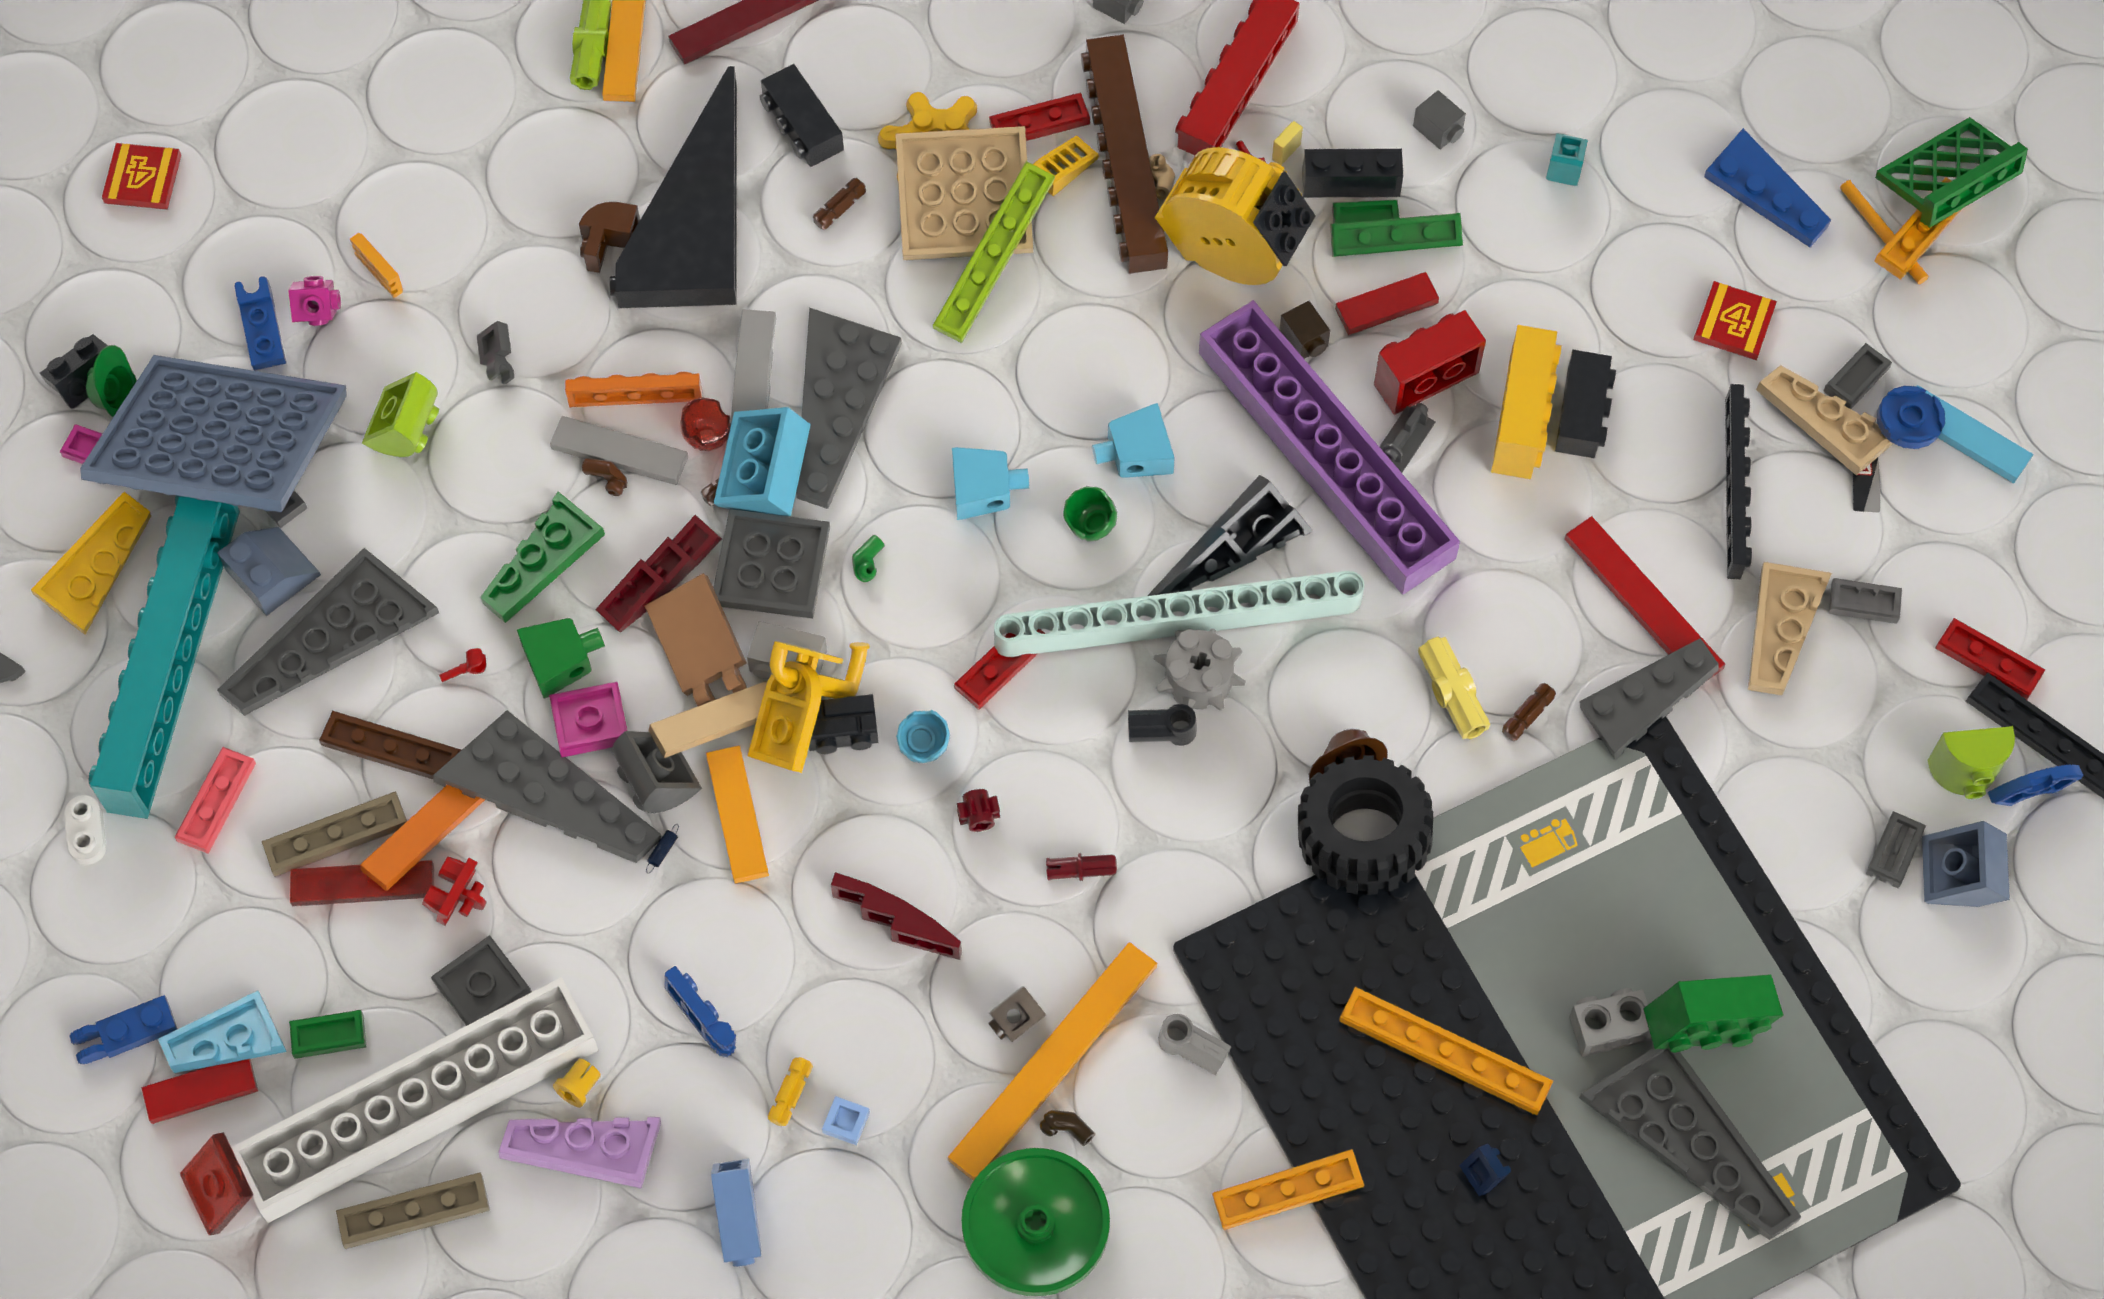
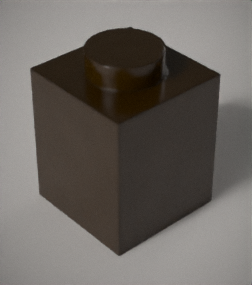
M1310 301L1281 315L1279 330L1304 359L1309 356L1316 357L1326 350L1329 344L1330 329Z

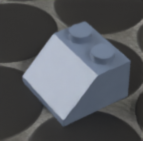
M279 527L244 532L217 552L227 573L266 616L321 575L317 568Z
M1980 821L1922 836L1924 902L1938 905L1981 907L2010 900L2007 834L1985 821Z

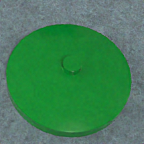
M1046 1148L1020 1149L1007 1153L991 1162L972 1182L962 1209V1234L972 1262L989 1281L1015 1294L1047 1296L1075 1286L1096 1267L1108 1242L1110 1228L1109 1206L1105 1193L1096 1177L1075 1158Z

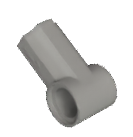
M1182 1014L1168 1016L1163 1021L1158 1037L1159 1045L1166 1053L1180 1055L1214 1075L1221 1068L1231 1049L1230 1045L1194 1026L1191 1020ZM1171 1028L1180 1029L1184 1033L1185 1038L1178 1041L1173 1040L1168 1036L1167 1031Z

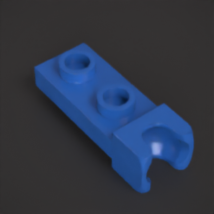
M261 276L259 278V289L254 293H247L244 290L243 284L236 282L234 287L253 370L286 364L273 294L268 279L265 276Z

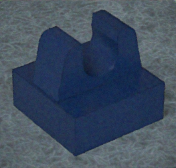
M1489 1144L1478 1147L1459 1165L1478 1196L1489 1193L1511 1172L1509 1165L1503 1167L1497 1158L1500 1151L1497 1148H1491Z

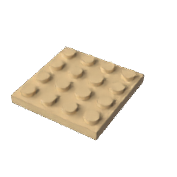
M1025 126L896 134L903 260L971 257L1027 161ZM1032 222L1029 224L1013 254L1033 253Z

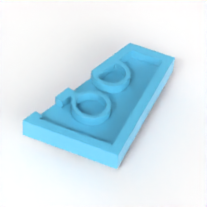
M259 991L249 994L158 1039L173 1073L287 1052Z

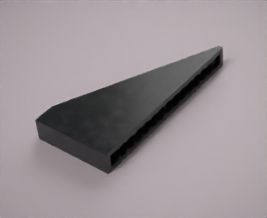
M735 66L727 67L616 262L615 276H610V295L616 296L619 308L737 305V80Z

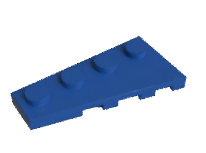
M1744 128L1705 172L1704 177L1810 248L1829 227L1831 219Z

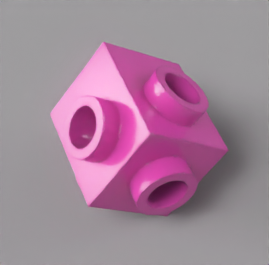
M322 276L305 277L303 281L293 282L288 290L292 322L308 321L309 325L312 326L325 325L329 323L328 320L333 319L337 310L341 308L340 291L334 290L333 280H324Z

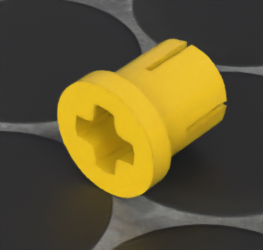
M580 1058L563 1078H558L553 1084L554 1090L562 1099L578 1108L584 1105L586 1102L585 1096L601 1077L600 1072L593 1065L587 1071L590 1063Z

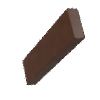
M333 710L319 739L321 746L429 779H433V775L461 751V749Z

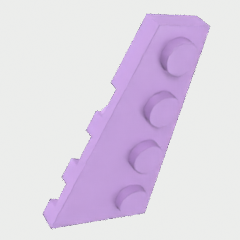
M647 1117V1121H629V1118H614L613 1121L592 1122V1118H579L577 1122H558L557 1119L509 1120L499 1149V1157L509 1161L642 1188L661 1126L660 1117Z

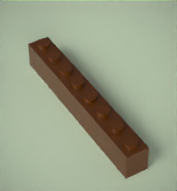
M1124 34L1086 39V52L1081 53V64L1083 72H1089L1090 79L1086 80L1088 98H1094L1095 106H1091L1093 124L1099 125L1101 133H1097L1099 152H1105L1106 160H1102L1104 179H1110L1111 187L1107 188L1110 207L1115 206L1117 215H1113L1115 234H1121L1122 242L1118 243L1120 261L1127 262L1129 274L1167 269L1168 248L1164 230L1155 219L1159 211V204Z

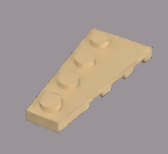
M1782 365L1760 381L1756 388L1761 395L1855 475L1859 474L1894 444L1881 433L1878 424L1875 423L1876 418L1866 412L1862 415L1845 406L1846 401L1835 395L1834 397L1826 396L1818 391L1816 384Z

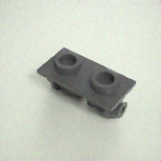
M1417 403L1416 406L1413 405L1411 407L1406 406L1380 445L1382 451L1401 473H1403L1436 423V421L1428 417V408L1422 403Z

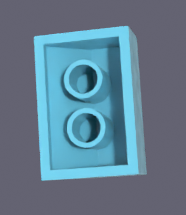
M789 407L734 412L714 504L726 509L791 516L811 424Z

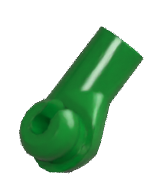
M872 535L852 556L854 575L862 582H869L876 576L877 569L874 566L873 558L885 547L883 541L876 535Z

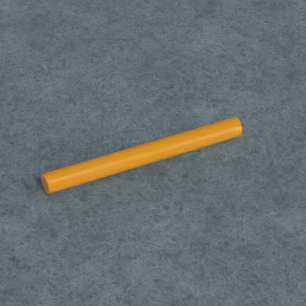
M1847 180L1840 186V189L1882 241L1887 244L1895 234L1851 180ZM1918 262L1908 271L1918 284H1922L1929 277Z

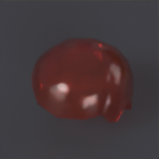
M700 397L690 400L682 408L680 419L681 434L684 440L694 449L711 451L723 446L728 440L731 428L730 415H726L723 412L719 401Z

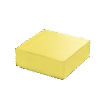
M1295 121L1291 122L1274 140L1272 160L1282 165L1301 145L1303 131L1301 125Z

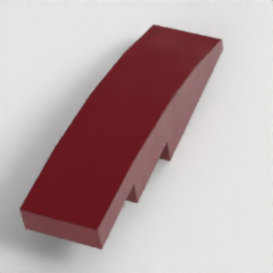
M694 515L673 540L667 537L646 562L640 559L595 610L621 633L647 612L645 605L676 587L711 552L722 538L697 515Z
M837 872L834 873L831 882L833 898L861 905L863 920L891 927L892 942L960 960L962 955L961 941L932 917L905 900L872 884Z

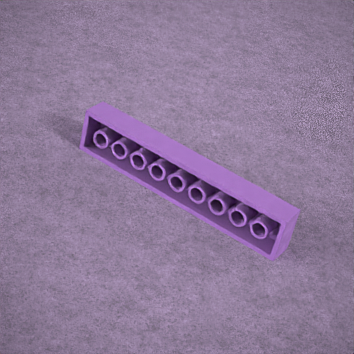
M1254 300L1200 333V356L1402 595L1456 560L1460 540Z

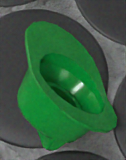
M109 345L102 349L95 360L94 367H91L87 373L86 393L89 401L95 407L106 410L111 417H114L137 381L127 357L120 347Z

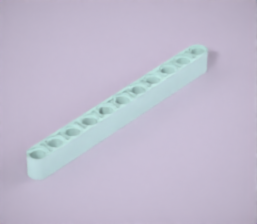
M1341 571L1002 615L996 620L994 624V646L1000 655L1015 657L1022 654H1039L1175 636V632L1178 630L1182 632L1188 629L1209 631L1213 628L1218 631L1350 614L1359 609L1361 605L1364 580L1356 572ZM1342 590H1350V591H1352L1354 594H1352V595H1346V594L1342 593L1341 591H1342ZM1316 594L1321 598L1312 599L1309 598L1307 595ZM1282 598L1286 600L1287 603H1277L1274 601V599ZM1241 603H1250V604H1252L1254 607L1245 608V607L1241 606L1240 604H1241ZM1216 607L1220 611L1210 612L1206 608ZM1181 611L1186 615L1180 617L1174 615L1173 612ZM1143 615L1149 616L1152 620L1143 621L1138 617ZM1115 620L1118 624L1108 625L1105 621ZM1074 624L1083 625L1084 628L1077 630L1071 628L1070 626ZM1044 628L1050 630L1051 632L1047 634L1038 633L1037 630ZM1005 633H1013L1017 636L1014 638H1005L1002 635Z

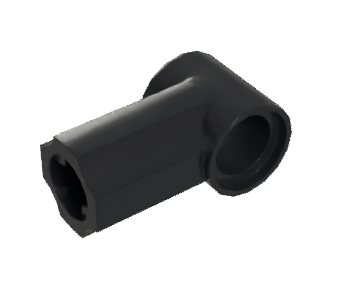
M1176 704L1169 709L1128 710L1129 742L1170 741L1179 746L1188 745L1195 739L1197 733L1195 712L1186 704ZM1177 721H1185L1189 723V726L1184 729H1177L1173 727V724Z

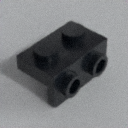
M94 334L82 338L75 343L72 350L62 357H57L50 361L47 368L39 374L50 387L60 394L67 406L74 409L88 398L86 393L87 373L91 367H94L95 360L100 351L108 345Z

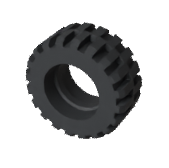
M1363 755V759L1354 760V756L1344 758L1342 764L1337 765L1333 762L1324 767V774L1316 773L1310 779V786L1304 788L1300 796L1301 804L1298 805L1299 847L1302 849V857L1305 863L1309 866L1312 865V872L1319 879L1326 877L1327 885L1335 889H1339L1340 886L1346 887L1347 893L1358 894V890L1367 891V895L1378 894V889L1386 888L1387 891L1398 888V882L1401 880L1404 883L1409 882L1415 877V870H1421L1427 862V855L1431 852L1433 841L1432 800L1430 794L1425 791V785L1420 778L1416 776L1412 778V771L1404 765H1400L1398 768L1394 766L1393 760L1387 758L1378 761L1374 760V756ZM1373 809L1390 816L1398 826L1389 835L1381 839L1358 841L1341 834L1333 824L1342 815L1350 811Z

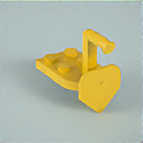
M774 641L769 663L772 674L765 687L747 756L802 773L821 703V696L834 699L856 696L866 662L867 649L870 648V645L864 642H854L849 645L852 649L845 680L817 674L816 667L819 659L842 664L843 658ZM788 650L798 653L796 657L798 662H785Z

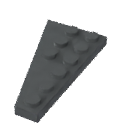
M809 307L802 418L811 425L796 490L797 499L826 509L829 508L902 345L901 337Z
M363 548L217 691L221 697L245 716L439 613L438 608L372 553Z
M508 710L433 775V783L444 787L446 784L462 790V794L474 799L476 796L495 803L496 808L544 827L547 825L563 830L564 835L574 839L577 836L596 843L597 848L635 863L645 856L661 839V834L569 759L566 757L561 758L559 751Z

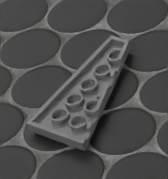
M1652 1048L1581 1093L1579 1098L1768 1240H1771L1801 1219V1215L1681 1052L1673 1053L1670 1051V1048L1656 1050Z

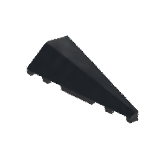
M1259 475L1147 596L1192 591L1193 587L1206 581L1212 582L1257 560V556L1273 548H1282L1286 546L1285 542L1300 535L1306 536L1313 530L1298 511L1289 505L1272 482Z

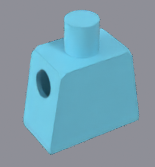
M1158 403L1112 420L1108 423V441L1092 445L1095 463L1101 464L1115 461L1118 474L1122 478L1174 473L1175 457Z
M959 447L952 448L957 520L1006 510L1010 508V490L1029 489L1028 468L1008 470L1006 452Z

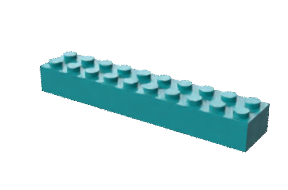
M175 495L176 509L174 515L170 516L167 520V538L164 546H161L157 553L156 562L158 567L155 577L149 579L147 585V603L145 608L142 607L138 614L137 624L139 629L136 638L131 639L129 643V661L126 670H122L119 675L118 697L116 701L111 703L108 719L110 723L107 732L103 733L99 740L98 749L100 755L97 765H93L89 772V785L107 813L148 819L224 567L217 552L231 543L240 510L238 506L228 503L198 500L196 498Z

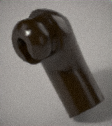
M1051 1110L1044 1114V1119L1039 1124L1040 1130L1045 1135H1056L1058 1130L1068 1131L1082 1146L1087 1145L1096 1134L1076 1113L1069 1111Z

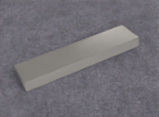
M565 416L561 417L550 442L551 449L584 459L591 458L611 461L618 469L674 485L678 484L688 459L687 451Z

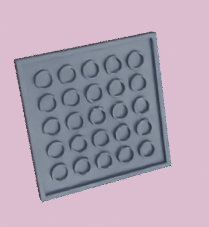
M153 355L80 468L81 480L129 487L135 490L160 492L166 495H178L198 500L228 503L234 506L282 512L347 397L346 385Z

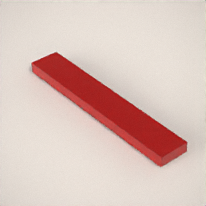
M1592 516L1566 533L1565 541L1668 655L1701 638L1718 662L1719 671L1717 673L1724 669L1725 662Z

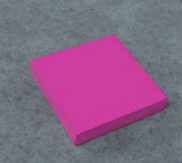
M618 682L549 695L561 758L612 748L618 737L627 731Z

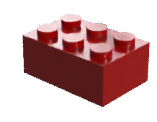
M1466 310L1455 315L1453 313L1441 318L1437 324L1427 329L1424 327L1419 328L1409 338L1399 343L1391 342L1384 346L1378 355L1374 386L1392 413L1396 415L1404 411L1406 406L1416 405L1478 374L1486 339Z

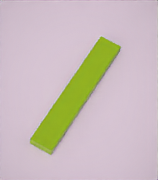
M1027 161L1025 162L936 318L933 329L960 343L964 341L1055 180L1054 175Z

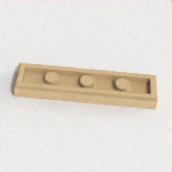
M768 680L650 724L648 731L661 754L666 758L754 725L757 721Z

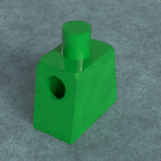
M571 618L517 630L521 645L543 699L588 675L592 669L587 653L605 647L598 627L578 634Z

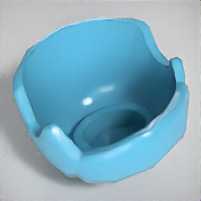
M914 711L899 724L896 738L900 752L909 760L918 763H929L937 760L947 750L950 733L947 721L936 711Z

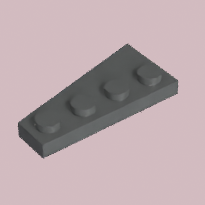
M1700 638L1579 701L1580 708L1616 760L1624 753L1626 746L1633 740L1638 741L1647 733V728L1660 717L1662 719L1673 710L1672 707L1683 697L1688 698L1717 673L1719 665Z

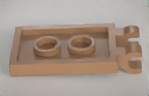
M703 573L645 605L682 692L687 696L693 693L697 706L716 700L709 684L721 677L728 691L732 690L735 693L747 688L738 669L747 664L707 575Z

